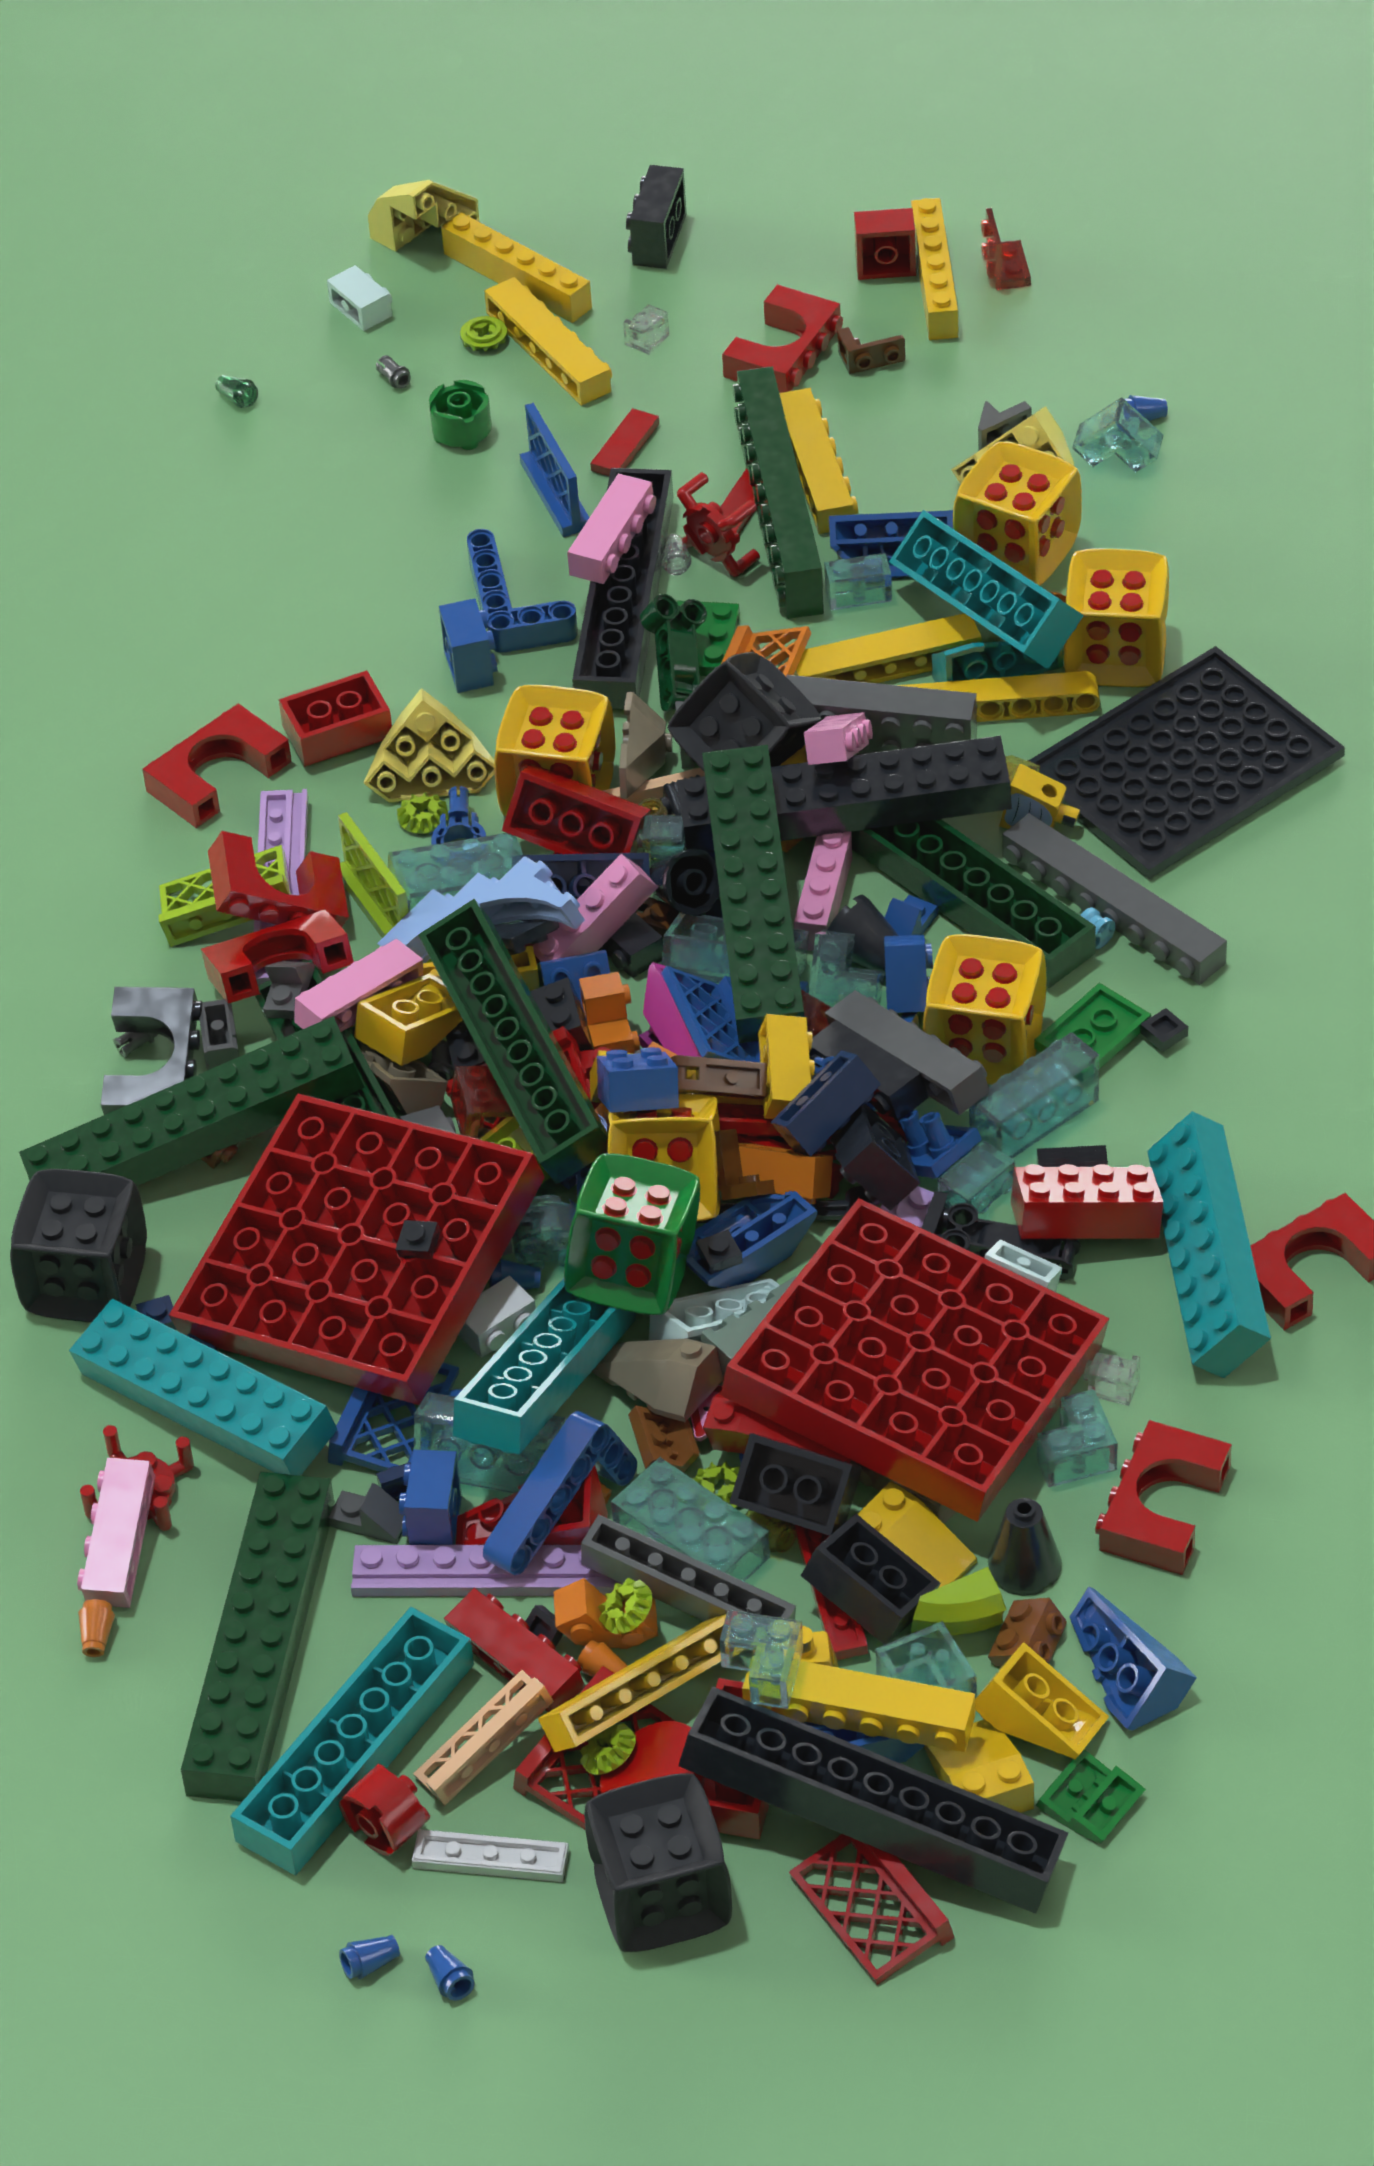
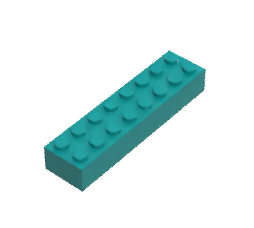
M925 510L921 512L889 561L895 567L1047 669L1056 659L1060 650L1084 616Z
M1192 1111L1158 1142L1154 1143L1147 1150L1150 1167H1152L1163 1199L1161 1220L1192 1365L1225 1378L1271 1339L1224 1127L1222 1124Z
M563 1278L454 1399L453 1437L467 1440L471 1444H482L497 1448L504 1453L520 1455L636 1321V1313L578 1298L566 1291Z
M114 1299L109 1301L69 1349L82 1375L274 1473L301 1476L338 1430L326 1405Z
M410 1606L230 1815L235 1842L296 1876L344 1819L339 1807V1803L343 1799L342 1797L376 1765L381 1764L387 1768L474 1666L471 1638Z

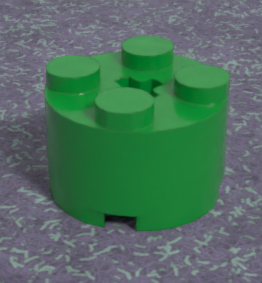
M455 380L452 386L445 387L442 384L433 390L429 397V409L434 440L437 443H443L448 446L462 447L464 450L477 448L478 442L488 436L492 427L489 397L485 393L483 386L469 380Z

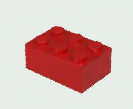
M368 670L278 699L282 726L304 766L383 741L392 727L390 709Z

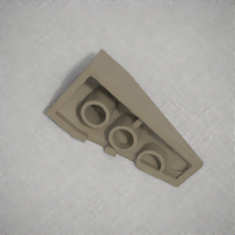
M687 1338L617 1342L591 1371L610 1385H619L624 1388L627 1396L633 1400L639 1398L645 1402L648 1410L654 1414L686 1422L723 1381L717 1347Z

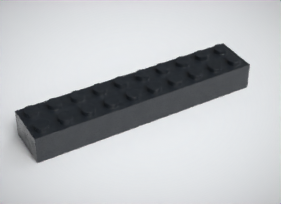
M611 468L607 490L616 476L622 474L652 482L653 496H656V505L653 513L647 515L640 533H636L631 540L628 552L622 554L616 571L610 573L604 584L590 581L572 679L573 688L596 692L608 697L612 709H624L627 692H634L640 698L651 634L641 624L640 614L658 593L674 498L672 470Z
M1001 735L855 755L847 761L814 765H808V762L771 767L781 841L1012 809L1010 778ZM705 776L677 780L686 849L714 850Z
M712 1687L687 1735L678 1765L681 1768L1035 1914L1038 1911L1069 1833L716 1687Z

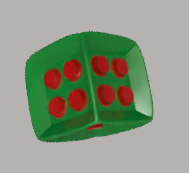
M614 1153L599 1155L593 1162L581 1188L576 1212L570 1227L564 1269L566 1291L583 1300L620 1310L646 1315L665 1314L672 1306L686 1271L687 1255L694 1240L700 1202L699 1177L684 1169L639 1157Z

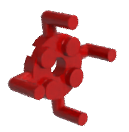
M700 472L677 491V497L686 509L683 518L686 517L687 524L683 526L686 536L681 539V546L686 549L694 547L701 555L707 552L713 556L710 560L722 562L728 573L733 577H737L760 559V555L755 549L750 550L738 561H735L731 555L736 548V544L740 542L739 534L733 528L757 510V506L753 501L749 500L725 518L721 507L717 503H696L692 494L709 481L707 475Z
M113 1425L106 1426L103 1429V1435L109 1458L150 1461L155 1474V1482L147 1520L153 1519L160 1530L168 1531L172 1527L169 1506L172 1503L171 1498L174 1492H176L175 1478L187 1473L194 1467L189 1438L183 1436L176 1440L179 1460L168 1466L149 1451H143L136 1456L127 1458L121 1450L117 1428ZM87 1484L81 1487L80 1494L85 1515L88 1519H91L93 1503H98L94 1487Z

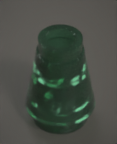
M221 375L216 381V390L239 408L252 406L258 398V388L250 379Z

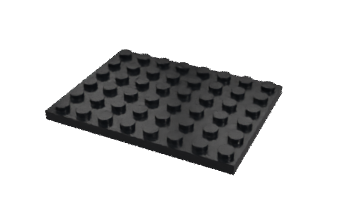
M1214 646L1023 763V765L1064 784L1067 789L1063 804L1080 809L1077 820L1150 879L1344 757L1345 747L1217 646Z

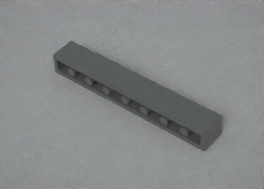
M1030 813L1002 834L1003 857L1010 864L1018 866L1029 873L1033 879L1041 881L1052 888L1059 896L1065 897L1078 905L1082 911L1090 907L1097 909L1101 913V917H1108L1115 922V930L1127 937L1133 944L1139 945L1153 954L1157 960L1163 961L1176 969L1182 976L1200 985L1226 964L1227 940Z

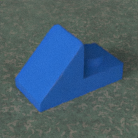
M908 895L904 901L892 898L885 919L899 936L923 935L937 917L938 906L912 895Z

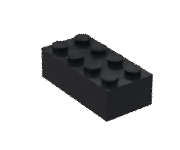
M568 977L530 991L552 1031L564 1026L576 1039L580 1051L594 1050L581 1001ZM462 1020L446 1035L456 1076L486 1063L465 1022Z

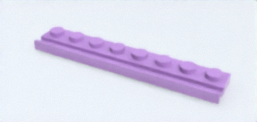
M302 789V793H293V790L261 791L258 852L282 845L285 851L289 890L291 895H299L296 870L306 857L307 789ZM276 859L266 862L263 866L269 867ZM254 920V932L274 926L275 924ZM290 959L284 961L302 962V959ZM265 967L255 972L258 985L270 980Z
M355 1545L351 1592L352 1597L466 1596L473 1588H476L485 1596L488 1593L493 1596H554L553 1591L585 1578L605 1596L604 1593H611L614 1590L615 1583H622L582 1565L581 1545H542L524 1572L516 1576L484 1560V1545Z

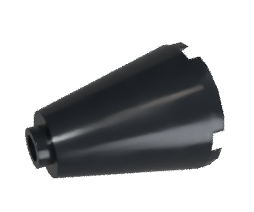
M686 849L649 867L650 879L658 886L653 894L680 913L699 915L708 912L714 907L712 905L717 898H720L716 860L704 850Z
M863 894L853 898L857 904L851 909L845 905L833 919L825 933V937L829 939V942H823L822 946L837 956L886 977L884 936L899 935L869 898Z
M1029 1498L1016 1499L1007 1506L988 1556V1567L993 1578L1008 1593L1020 1596L1036 1595L1043 1592V1587L1051 1582L1053 1585L1058 1580L1061 1571V1556L1042 1507L1038 1502Z

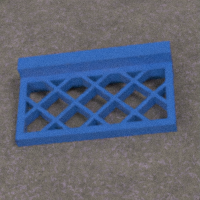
M535 404L525 405L529 451L519 454L520 463L561 535L566 537L579 533L590 517L578 497L577 476Z
M666 965L661 974L701 1057L760 1062L759 1041L738 1043L730 977L724 976L721 982L717 984Z
M442 1363L438 1373L446 1375L447 1378L445 1382L429 1387L424 1398L429 1397L434 1406L432 1409L418 1413L413 1403L399 1399L385 1403L381 1394L355 1387L336 1425L338 1430L329 1440L328 1463L342 1466L343 1462L347 1461L382 1472L390 1467L399 1466L391 1463L387 1456L401 1451L405 1452L409 1459L408 1462H411L413 1454L411 1448L424 1450L442 1411L440 1406L441 1395L444 1390L452 1389L459 1374V1367ZM406 1405L412 1416L395 1421L390 1410ZM383 1413L389 1424L372 1430L368 1419ZM417 1424L421 1431L420 1436L406 1440L400 1429ZM394 1432L399 1443L382 1448L377 1437ZM371 1440L376 1451L366 1455L354 1451L356 1445Z

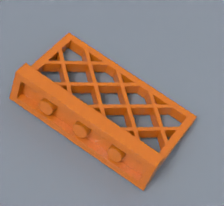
M749 625L737 626L722 663L733 655L746 652L757 653L766 659L767 656L780 649L781 651L767 660L776 666L789 658L778 669L785 676L794 675L811 636V631L808 626L752 633ZM792 639H797L796 641H794L793 643H791V644L788 645L787 647L784 646L786 643H788V642L791 641ZM768 642H770L769 644H767V645L764 646L763 648H760V646H759L761 643H768Z

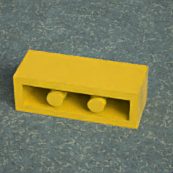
M766 1014L758 1032L760 1062L767 1063L766 1097L763 1099L764 1118L774 1119L813 1079L815 1064L814 1060L809 1058V1052L812 1047V1032L807 1031L806 1017Z

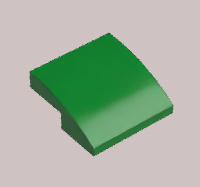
M1084 1749L1076 1759H1072L1037 1801L1036 1806L1079 1835L1101 1844L1146 1789L1117 1765L1111 1771Z

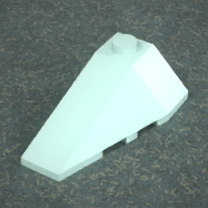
M771 1278L677 1298L665 1314L650 1315L649 1341L687 1338L701 1342L702 1332L710 1327L715 1332L724 1327L721 1325L723 1319L732 1314L736 1318L741 1317L746 1311L748 1304L755 1300L764 1303L769 1292L780 1285Z

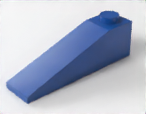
M1092 1587L1087 1588L1069 1617L1083 1651L1089 1653L1095 1669L1092 1670L1095 1680L1101 1682L1106 1696L1103 1699L1108 1710L1126 1729L1133 1731L1177 1709L1197 1677L1177 1656Z

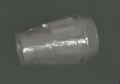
M671 534L665 539L661 565L669 574L681 575L690 567L692 558L682 537L677 534Z

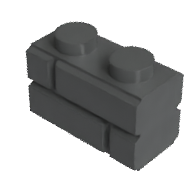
M225 999L202 1002L199 1018L206 1068L210 1070L239 1057L232 1003L228 1004Z

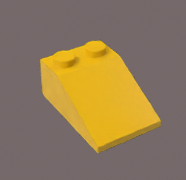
M428 973L358 1002L354 1037L369 1048L388 1057L392 1062L402 1066L426 1056L463 1019L443 981Z
M892 1481L857 1514L941 1582L938 1588L962 1578L977 1563V1557L919 1498Z
M1024 1642L975 1698V1711L998 1731L1076 1759L1109 1718L1103 1710Z
M985 1719L973 1723L965 1752L955 1750L944 1751L934 1746H924L938 1779L1020 1813L1034 1809V1782L1021 1754L1004 1732L998 1731Z

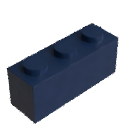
M841 1050L771 1121V1124L794 1152L811 1157L826 1146V1140L836 1130H840L848 1124L850 1116L860 1106L867 1104L873 1098V1092L881 1084L857 1054Z

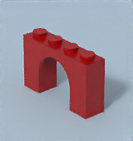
M777 284L764 300L765 325L794 333L800 338L793 343L783 346H766L735 337L722 353L723 377L737 381V371L773 366L779 393L792 391L794 387L800 384L805 372L813 367L819 354L827 349L829 341L835 333L837 334V329L842 328L843 317L841 316L840 303Z
M238 703L142 768L146 792L197 828L220 812L217 789L195 773L201 765L216 758H237L245 761L269 778L292 762L289 739Z
M221 831L208 850L217 912L275 925L325 909L341 927L349 919L338 857L310 851L296 870L299 895H290L273 888L260 875L255 863L252 837Z
M326 909L201 949L208 979L228 1004L260 994L255 972L266 965L290 959L312 960L324 974L349 966L354 962L347 933Z
M1346 1193L1334 1199L1326 1200L1320 1207L1305 1215L1296 1217L1293 1222L1279 1230L1269 1232L1263 1239L1250 1245L1265 1312L1284 1331L1313 1313L1314 1292L1287 1264L1294 1256L1309 1250L1330 1251L1344 1258L1368 1283L1374 1280V1220Z
M1149 1420L1144 1432H1138L1132 1448L1134 1454L1131 1460L1125 1459L1123 1463L1119 1487L1113 1486L1110 1491L1107 1513H1101L1098 1517L1095 1534L1099 1535V1550L1183 1575L1195 1548V1525L1156 1514L1146 1508L1139 1497L1152 1485L1166 1481L1182 1482L1219 1493L1231 1467L1232 1444Z

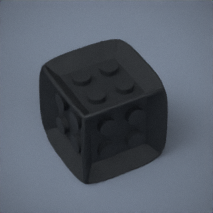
M746 652L733 655L716 667L678 708L667 728L677 744L703 771V752L768 745L770 765L775 767L780 766L805 745L804 732L822 719L813 704L775 665L757 653Z
M46 1169L37 1171L32 1176L15 1219L10 1250V1263L17 1295L26 1311L49 1318L93 1322L111 1299L128 1307L131 1306L145 1261L147 1241L143 1205L138 1188L132 1180L113 1174L69 1169Z
M672 1774L622 1786L599 1794L586 1803L584 1812L586 1838L590 1857L594 1863L596 1884L611 1932L623 1952L646 1951L687 1941L717 1931L730 1922L732 1917L731 1883L729 1872L724 1862L722 1842L705 1791L694 1774Z

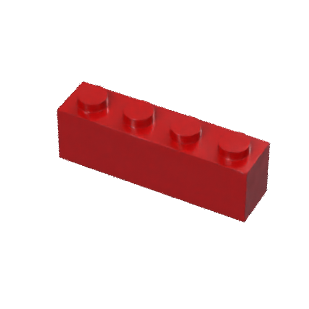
M473 1588L444 1617L448 1627L471 1638L473 1654L507 1681L513 1679L523 1670L531 1679L535 1677L541 1682L554 1701L545 1709L547 1712L574 1698L585 1687L580 1674L582 1668L573 1657L568 1654L564 1657L555 1651L554 1644L543 1634L536 1636L529 1631L530 1627L519 1615L513 1614L510 1616L506 1613L500 1601L490 1593L485 1596L476 1588ZM522 1685L519 1690L523 1689L526 1685Z

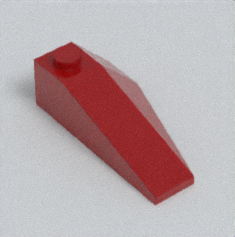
M721 1392L712 1398L703 1429L713 1450L744 1454L750 1433L842 1461L851 1462V1459L721 1396Z
M595 1465L542 1545H581L598 1514L608 1518V1511ZM518 1492L501 1500L494 1498L458 1515L456 1545H484Z

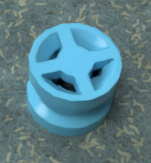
M1093 907L1087 908L1081 913V916L1096 926L1095 949H1100L1112 938L1115 931V922L1108 917H1101V913Z

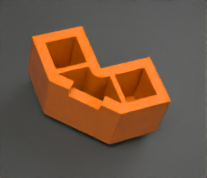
M619 972L580 978L582 1008L586 1017L593 1049L607 1047L611 1050H625L627 1053L635 1054V1051L640 1050V1042L637 1030L631 1031L627 1019L626 1004H631L629 985H622Z
M585 1578L553 1591L555 1627L575 1645L586 1646L591 1640H595L598 1643L603 1641L609 1648L628 1649L658 1636L656 1600L654 1598L652 1599L649 1614L637 1628L625 1634H614L609 1632L599 1621L602 1613L598 1606L606 1602V1597ZM625 1599V1600L622 1602L623 1607L620 1609V1610H622L624 1613H626V1611H625V1607H626V1606H625V1602L627 1601V1599Z

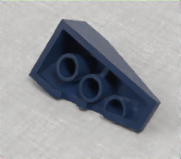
M649 853L512 856V868L524 856L535 863L539 860L542 861L552 871L553 875L550 878L562 894L569 892L576 900L620 854H623L638 865L650 877Z

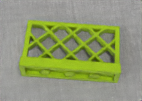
M345 812L338 815L344 861L340 863L343 884L383 938L409 913L406 891L349 814Z
M282 845L255 853L256 867L263 879L273 888L291 895L285 851ZM276 859L269 867L263 866L266 862ZM210 869L159 885L162 914L158 915L159 923L170 947L253 920L216 911L213 884L211 883L208 887L202 886L205 882L212 880ZM183 890L177 897L169 896L171 893ZM194 893L199 895L193 902L187 901Z

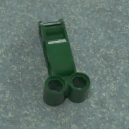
M667 594L657 595L641 612L640 621L647 631L655 635L660 704L663 711L669 712L671 709L676 710V701L684 702L700 684L696 630L707 619V611L705 606L695 599H688L681 606H678L676 600Z

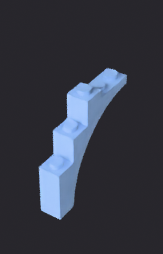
M524 856L500 880L495 877L488 879L478 872L454 897L449 893L444 896L432 889L377 944L381 947L397 938L423 958V963H426L430 957L418 934L473 899L478 902L494 925L516 920L543 919L560 922L577 929L585 919L578 910L580 907L579 902L569 892L562 894L550 878L553 873L547 865L540 860L535 863Z

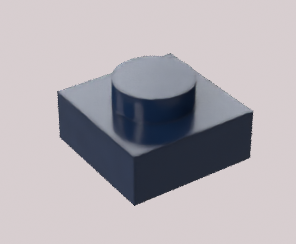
M169 1295L135 1304L138 1312L177 1330L169 1317L173 1308Z
M405 1464L393 1466L385 1471L376 1473L378 1486L396 1501H399L400 1493H406L407 1486L404 1485Z

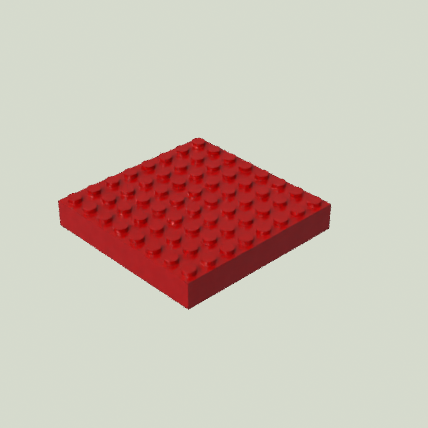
M297 1094L172 1308L169 1317L178 1332L186 1336L188 1334L194 1335L216 1346L218 1349L420 1405L545 1176L534 1154L527 1151ZM404 1220L429 1221L439 1224L441 1233L432 1259L399 1257L395 1249Z
M858 1198L728 1363L721 1396L978 1522L1102 1348L1110 1318Z

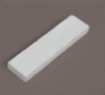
M419 1829L412 1857L413 1869L563 1882L569 1854V1844Z

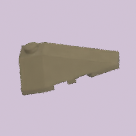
M627 692L624 706V715H627V721L623 723V744H621L619 765L620 798L627 799L666 762L667 752L673 751V737L670 733H667L666 721L634 692Z
M352 1029V1035H353V1037H354L355 1029ZM354 1037L368 1065L394 1107L404 1115L438 1105L441 1108L448 1084L445 1079L418 1059L401 1066Z

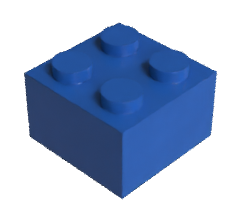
M475 598L440 605L439 614L443 649L457 693L494 686L493 672H498L495 655L494 653L491 654L490 651L495 649V642L492 631H486L488 621L485 610H479Z
M924 935L884 936L887 1010L892 1009L896 1013L924 1012L930 977L926 975V969H933L931 943L925 944Z
M643 1048L640 1050L641 1053L627 1054L625 1050H610L606 1052V1056H597L598 1097L610 1113L679 1108L678 1067L666 1052H661L660 1048Z
M413 1449L411 1464H405L404 1485L407 1486L406 1493H400L399 1514L404 1515L402 1523L403 1537H408L409 1545H455L457 1518L460 1514L462 1501L457 1452Z

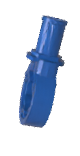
M454 786L448 793L449 825L447 826L446 814H442L440 816V824L432 834L431 844L433 856L438 864L449 870L464 871L474 868L483 861L487 853V839L484 828L479 824L477 813L471 812L472 825L469 823V790L466 787L460 786V797H458L457 786ZM464 838L473 841L474 848L470 847L464 852H452L447 848L445 849V845L452 840Z

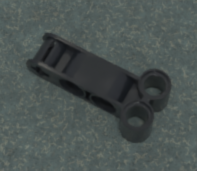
M957 1203L949 1208L947 1211V1230L940 1236L983 1258L999 1240H1003L1058 1266L1062 1264L1059 1280H1067L1072 1277L1074 1273L1073 1259L1079 1253L1081 1247L1077 1239H1021L1017 1225L979 1219L976 1208L968 1203ZM1063 1241H1065L1064 1250L1061 1249Z

